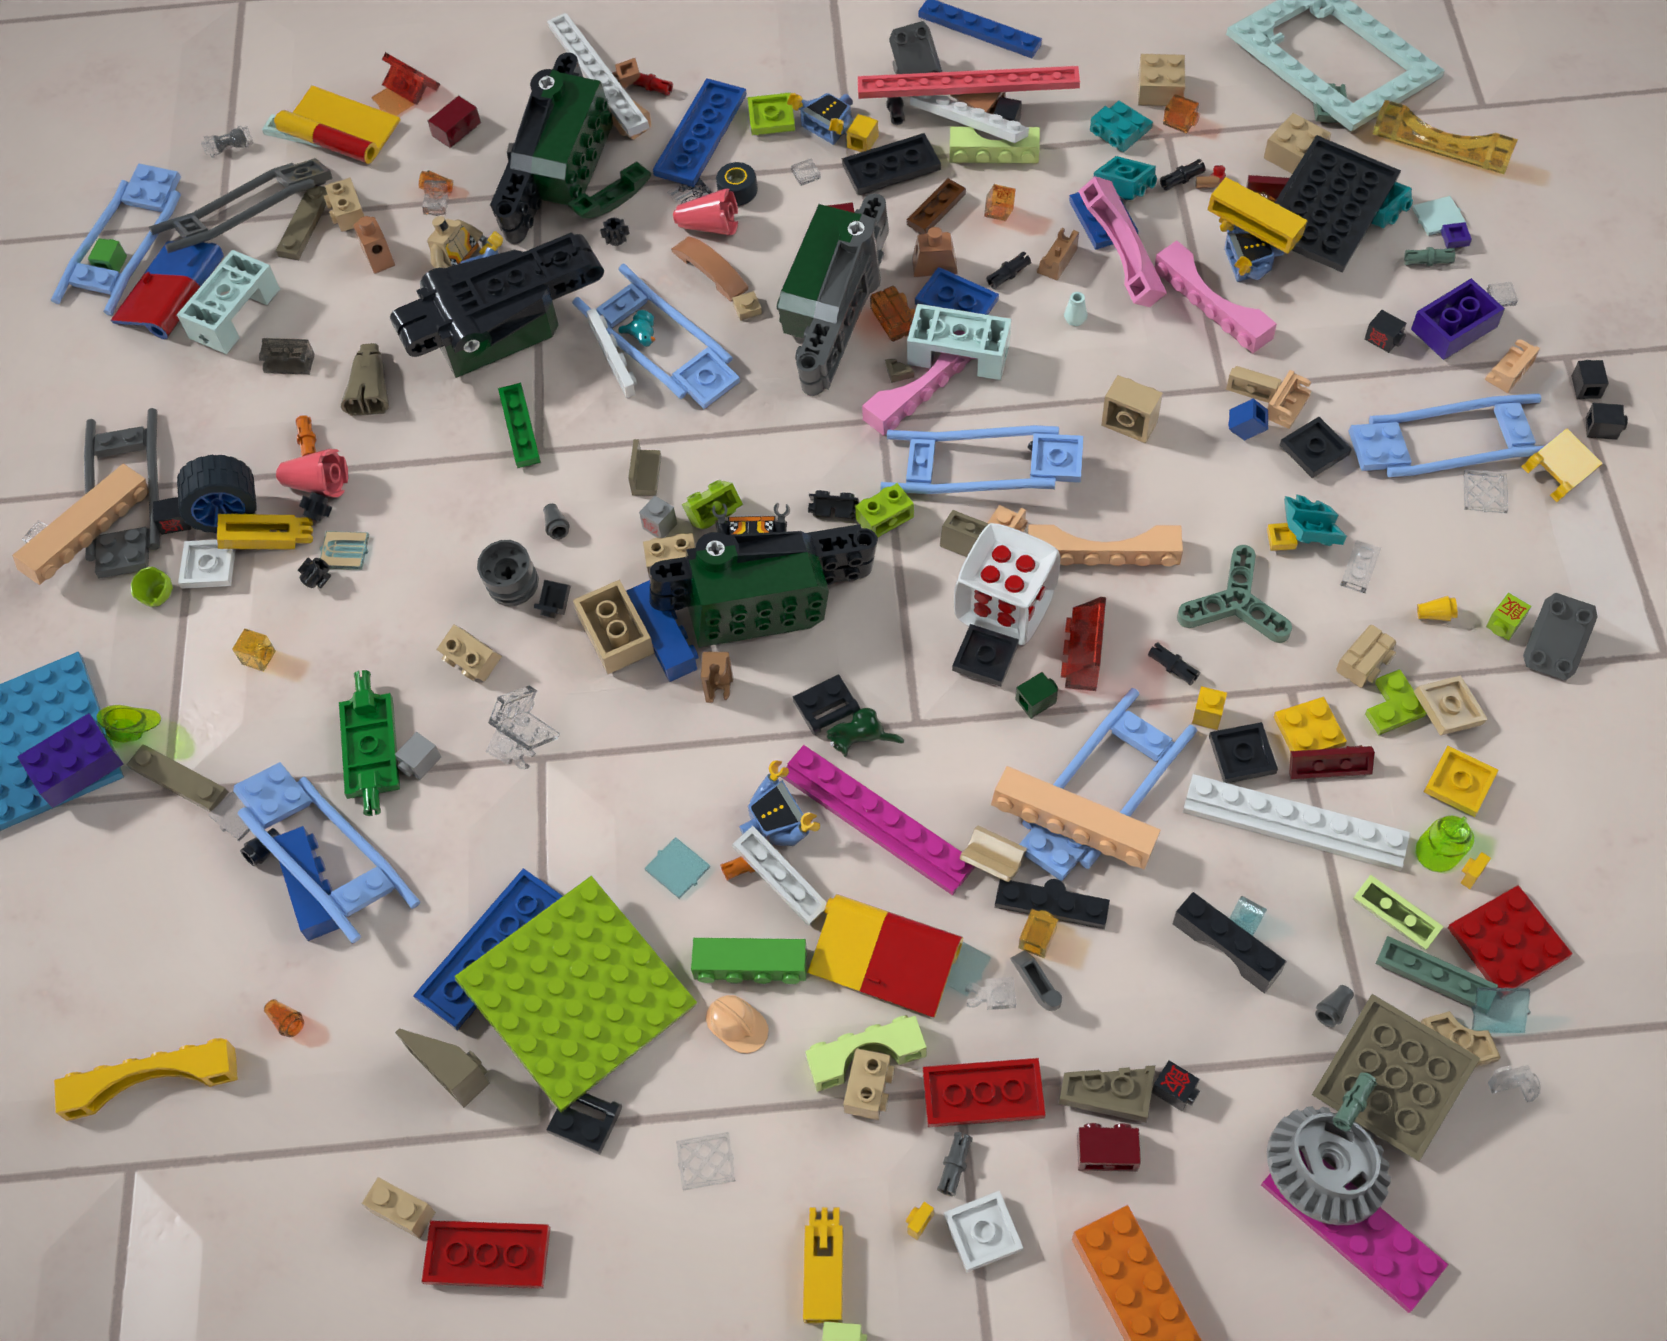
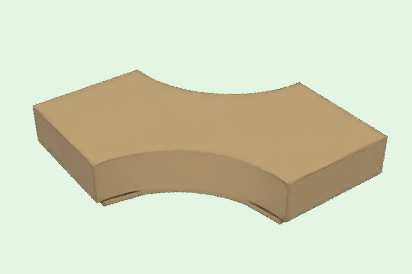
M1450 1011L1421 1020V1023L1480 1057L1481 1059L1476 1067L1497 1062L1501 1058L1488 1030L1475 1031L1466 1028L1455 1019Z

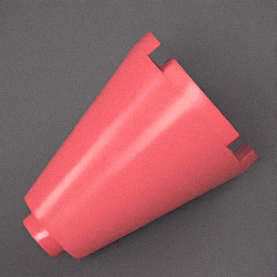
M722 189L682 203L673 212L674 222L684 229L734 235L738 227V221H734V214H738L736 198L729 189Z
M326 449L280 463L276 470V478L282 486L333 498L341 496L345 491L341 489L343 483L348 482V467L344 456H339L337 453L339 450Z

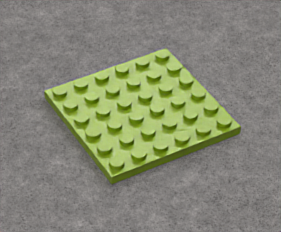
M592 875L455 975L456 982L560 1112L569 1107L697 1005L696 1000Z

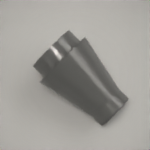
M547 504L543 509L545 514V531L552 539H562L569 532V522L559 511L556 504Z
M1340 985L1333 993L1317 1004L1316 1018L1327 1027H1335L1341 1024L1349 1003L1354 997L1353 991L1345 985Z

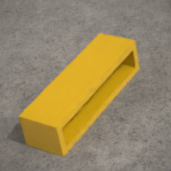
M1227 177L1211 194L1207 209L1211 213L1287 254L1301 239L1307 224L1306 219Z

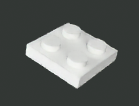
M217 540L184 541L178 581L181 589L231 586L236 549H218Z
M1000 1191L944 1212L945 1220L966 1272L1023 1251V1245Z

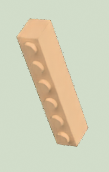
M123 463L12 555L17 570L38 585H41L46 579L53 577L59 568L65 563H69L83 548L88 547L98 535L106 532L117 519L125 516L129 509L137 502L144 500L148 494L146 479Z
M1006 766L994 790L991 802L992 806L997 807L1002 812L1016 815L1028 823H1035L1052 833L1061 834L1073 839L1078 844L1087 845L1099 850L1104 855L1113 856L1131 866L1144 870L1161 831L1156 827L1009 766Z

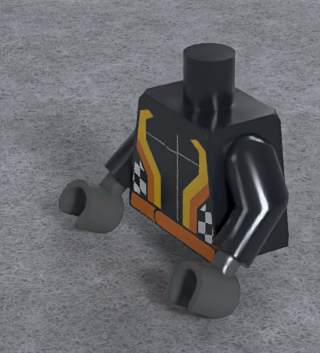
M779 503L774 505V512L778 516V520H776V516L728 517V521H725V516L727 515L726 505L723 504L725 512L722 515L716 514L715 505L712 508L714 516L718 519L716 523L717 532L725 535L787 532L785 517L790 514L788 504H786V511L783 514H780L778 511Z

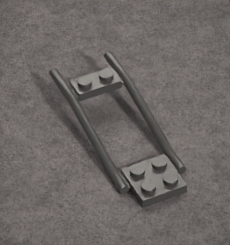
M316 158L295 165L289 163L276 167L192 213L149 226V230L152 235L175 228L184 239L165 244L168 253L175 252L214 239L293 194L325 184L327 180L333 179L331 171ZM275 177L285 187V189L210 230L199 220Z
M155 408L148 409L147 428L145 429L141 426L96 434V421L94 419L86 421L84 445L85 494L95 487L94 456L102 458L146 450L150 528L140 527L98 535L86 547L85 559L87 561H94L96 559L95 573L98 578L137 572L147 568L149 548L157 550L160 547V531L153 522V501L159 500L156 450L158 412Z

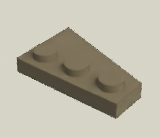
M1156 1065L1145 1066V1069L1130 1070V1067L1119 1068L1118 1071L1101 1072L1100 1070L1065 1072L1059 1104L1146 1123Z

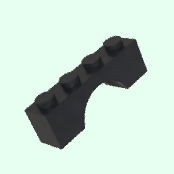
M1195 892L1190 894L1175 913L1172 923L1194 941H1205L1224 952L1237 966L1241 976L1264 994L1282 973L1286 960Z

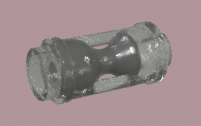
M240 125L238 128L231 130L229 134L204 136L205 141L201 142L205 154H210L214 158L215 155L221 154L225 149L232 147L242 148L244 146L247 148L249 144L253 143L248 127Z

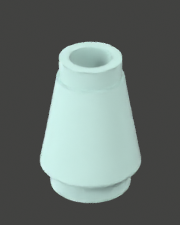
M1081 292L1071 294L1064 312V318L1072 326H1079L1087 319L1085 296Z

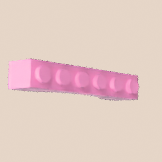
M1094 176L1079 190V193L1088 211L1101 224L1118 251L1124 268V285L1133 303L1151 307L1166 295L1167 292L1112 182Z
M1175 241L1156 254L1154 268L1157 274L1167 280L1176 291H1180L1193 305L1200 308L1209 319L1214 320L1226 333L1233 336L1242 347L1254 353L1274 338L1277 323L1260 309L1234 304L1213 292L1198 274L1194 264L1193 253L1180 242Z
M957 330L954 332V334L963 335L965 334V332L962 330ZM941 352L932 368L919 379L899 388L879 391L863 404V421L883 436L886 435L887 430L896 429L900 421L906 416L912 415L923 401H928L938 388L944 387L953 375L960 373L969 361L976 358Z

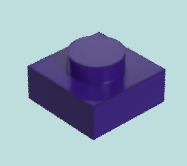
M1466 222L1442 225L1441 234L1447 249L1470 246L1472 239Z

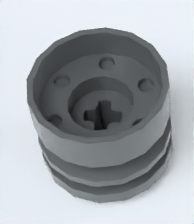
M499 540L491 543L481 552L477 562V570L490 597L497 603L505 606H517L525 603L535 594L538 588L539 576L526 548L519 542Z

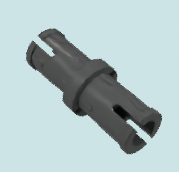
M961 1132L954 1133L949 1155L943 1161L945 1168L940 1184L937 1187V1190L943 1194H946V1191H948L949 1196L956 1195L961 1173L967 1167L965 1160L973 1140L967 1134L961 1137Z

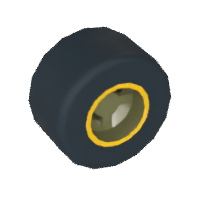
M742 162L728 163L717 172V190L729 189V191H732L736 198L737 206L745 205L754 199L758 190L755 171L750 165Z

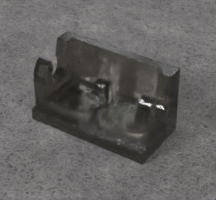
M263 338L259 360L264 361L262 367L264 373L310 375L315 354L307 339Z

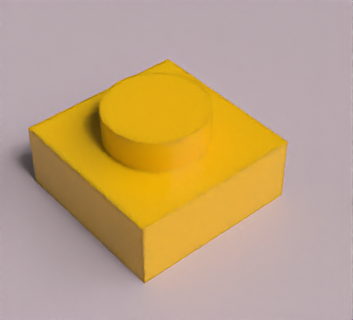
M1287 523L1268 524L1267 534L1271 551L1296 549L1298 544L1296 535L1288 528Z
M1483 852L1479 854L1476 860L1470 857L1461 870L1466 874L1461 884L1471 889L1491 857Z
M923 1202L920 1208L915 1206L906 1219V1222L909 1224L907 1232L916 1240L920 1238L934 1216V1208Z

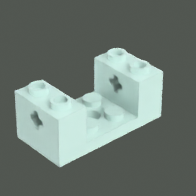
M231 250L177 316L189 339L227 354L240 339L232 323L233 317L249 298L268 305L280 288L270 265ZM229 291V293L225 295H220L222 292Z
M917 304L907 339V364L931 369L935 351L978 358V377L1001 380L1010 346L1011 319ZM957 330H962L965 332V334L955 335L954 332Z

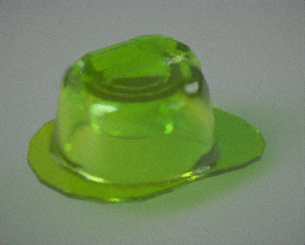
M125 705L104 707L96 716L97 722L105 728L106 735L111 740L120 743L140 739L144 732L155 728L161 722L160 714L154 710Z
M1452 815L1439 818L1422 834L1416 843L1415 853L1418 861L1425 868L1435 872L1449 871L1471 850L1474 845V834L1467 823V818L1465 816L1460 818Z

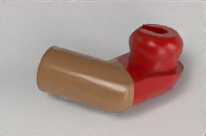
M1216 165L1213 167L1214 172L1210 176L1196 177V188L1217 187L1226 177V168L1223 165Z

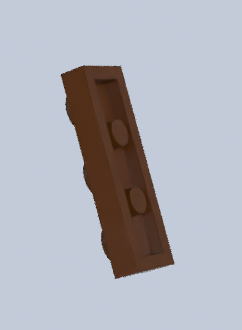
M947 178L907 218V226L921 234H927L928 230L934 227L966 195V188Z

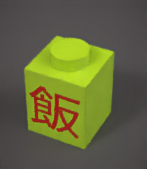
M1508 592L1492 613L1486 627L1495 635L1509 641L1525 620L1532 606Z

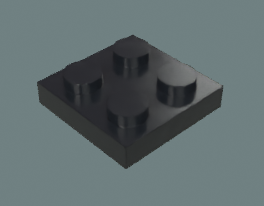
M1320 417L1315 418L1284 437L1280 442V446L1311 478L1349 456L1352 450Z
M970 624L952 665V671L1001 687L1019 645V639Z
M1262 722L1210 732L1209 739L1224 783L1277 773L1278 768Z

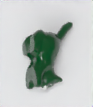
M862 708L855 713L851 723L843 722L837 724L826 732L828 740H831V747L841 752L844 757L848 755V749L851 745L857 742L882 740L900 744L904 743V739L899 735L884 732L883 726L877 718L876 711L871 708Z

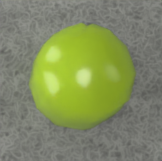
M155 567L141 569L131 582L132 596L149 607H158L164 604L170 598L173 589L170 577Z

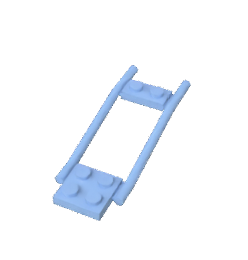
M138 163L130 182L121 180L113 199L69 261L51 298L53 303L60 304L70 284L72 287L111 295L103 312L110 316L113 315L131 275L159 233L152 235L149 231L122 273L80 262L121 202L125 205L162 212L155 224L169 220L181 197V194L175 191L181 178L178 171Z
M622 264L618 270L631 284L600 305L596 310L599 316L603 315L608 325L606 329L608 334L614 335L617 345L664 383L679 399L684 398L686 393H688L703 409L707 408L740 382V377L727 365L732 361L733 357L721 345L658 296L626 264ZM576 297L572 302L573 305L587 317V311L591 310V308L579 297ZM647 300L654 303L707 346L706 349L672 373L671 377L612 329L645 305Z
M1539 393L1492 396L1398 414L1375 415L1369 417V424L1351 425L1348 430L1361 471L1387 469L1388 477L1414 476L1514 457H1529L1544 447L1534 445L1536 441L1521 404L1540 403L1541 395ZM1491 406L1495 407L1494 413L1508 449L1411 466L1412 461L1398 423Z
M1031 425L945 432L887 430V439L910 441L906 483H898L905 493L942 494L1025 488L1055 490V481L1081 483L1083 436L1059 435V426ZM1033 435L1030 478L931 484L935 442ZM881 482L880 490L885 487H891L896 483Z
M1131 688L1102 721L1053 785L1064 789L1106 733L1112 730V734L1152 760L1159 761L1120 811V813L1130 817L1167 767L1196 734L1197 729L1195 726L1189 725L1179 738L1173 742L1171 737L1129 710L1126 712L1139 696L1138 690ZM1025 820L1022 822L1025 828L1032 829L1019 844L1027 848L1025 857L1061 881L1065 879L1078 862L1084 868L1089 869L1102 854L1099 850L1087 845L1078 844L1073 839L1061 834L1052 833L1035 823H1028Z
M281 762L234 785V793L246 806L238 811L239 817L263 845L319 901L351 943L357 942L361 935L347 917L391 893L393 889L398 891L412 909L420 904V900L392 866L320 795L307 777H302L296 782ZM312 802L377 866L332 891L330 895L265 830L307 808Z

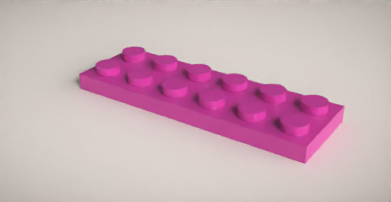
M1299 1149L1300 1157L1308 1169L1304 1154ZM1322 1158V1162L1326 1168L1330 1170H1336ZM1271 1174L1261 1184L1264 1189L1408 1313L1415 1308L1448 1266L1443 1259L1381 1207L1372 1216L1359 1223L1351 1225L1327 1224L1305 1215L1288 1202L1275 1185ZM1351 1182L1344 1187L1346 1190L1358 1189Z

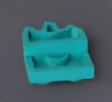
M1296 494V499L1285 496L1284 503L1288 528L1296 535L1298 541L1306 544L1320 542L1326 546H1332V544L1344 545L1347 536L1335 524L1339 515L1329 505L1319 500L1315 503L1311 502L1305 496Z

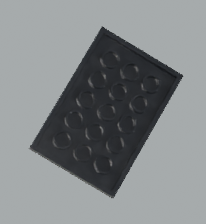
M1316 135L1275 201L1281 207L1307 220L1303 236L1293 247L1292 251L1343 273L1398 180L1401 170Z

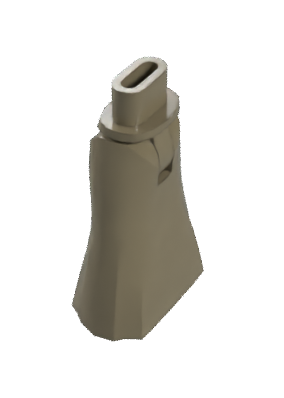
M362 344L360 351L354 357L349 382L341 402V409L350 416L384 414L389 409L384 365L378 344Z

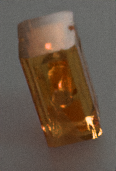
M894 285L885 288L883 291L871 294L870 309L889 339L894 342L903 338V336H909L915 310L908 307L905 294L903 292L899 293Z

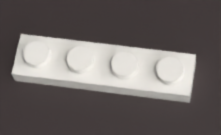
M596 308L588 310V323L626 398L634 396V386L637 385L636 379L632 371L628 373L625 367L627 362L623 353L618 354L616 339L613 334L609 335L606 330L608 325L603 315L599 316Z
M754 826L749 828L733 843L732 847L808 926L825 911L827 902Z

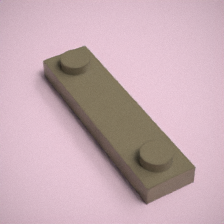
M315 186V188L306 190L276 249L278 257L294 260L300 259L327 205L324 199V195H328L325 187Z
M144 744L141 745L126 764L136 773L212 814L229 793L225 787Z

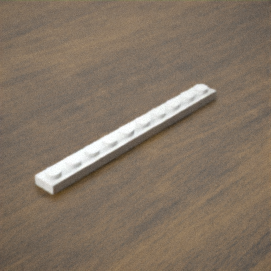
M567 13L548 20L547 23L550 30L564 49L577 56L584 76L601 81L605 96L608 99L609 109L629 137L649 129L648 120Z

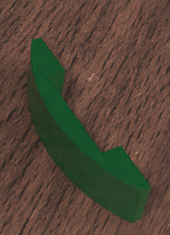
M636 161L620 171V179L591 197L586 193L569 202L568 207L582 219L604 215L633 197L650 179L651 172Z

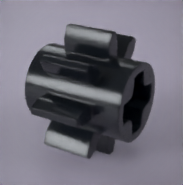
M613 217L603 222L604 228L600 229L602 238H605L606 244L610 243L613 246H619L627 241L626 235L630 233L628 225L624 223V219L620 220Z
M311 492L310 497L303 495L299 507L304 509L302 515L316 521H321L322 516L328 518L332 507L327 505L329 498Z
M308 557L298 569V572L302 573L299 577L300 581L309 588L318 586L321 589L331 577V574L327 573L330 570L329 565L320 558L311 560Z

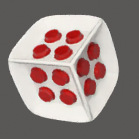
M989 523L977 538L959 573L954 590V612L957 619L967 626L973 624L1019 639V645L1024 646L1033 636L1051 602L1059 578V551L1051 544L1032 535L1005 525Z

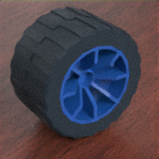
M221 454L201 456L186 463L177 475L180 516L186 524L196 530L217 533L218 514H255L257 510L252 471L246 463L235 457Z

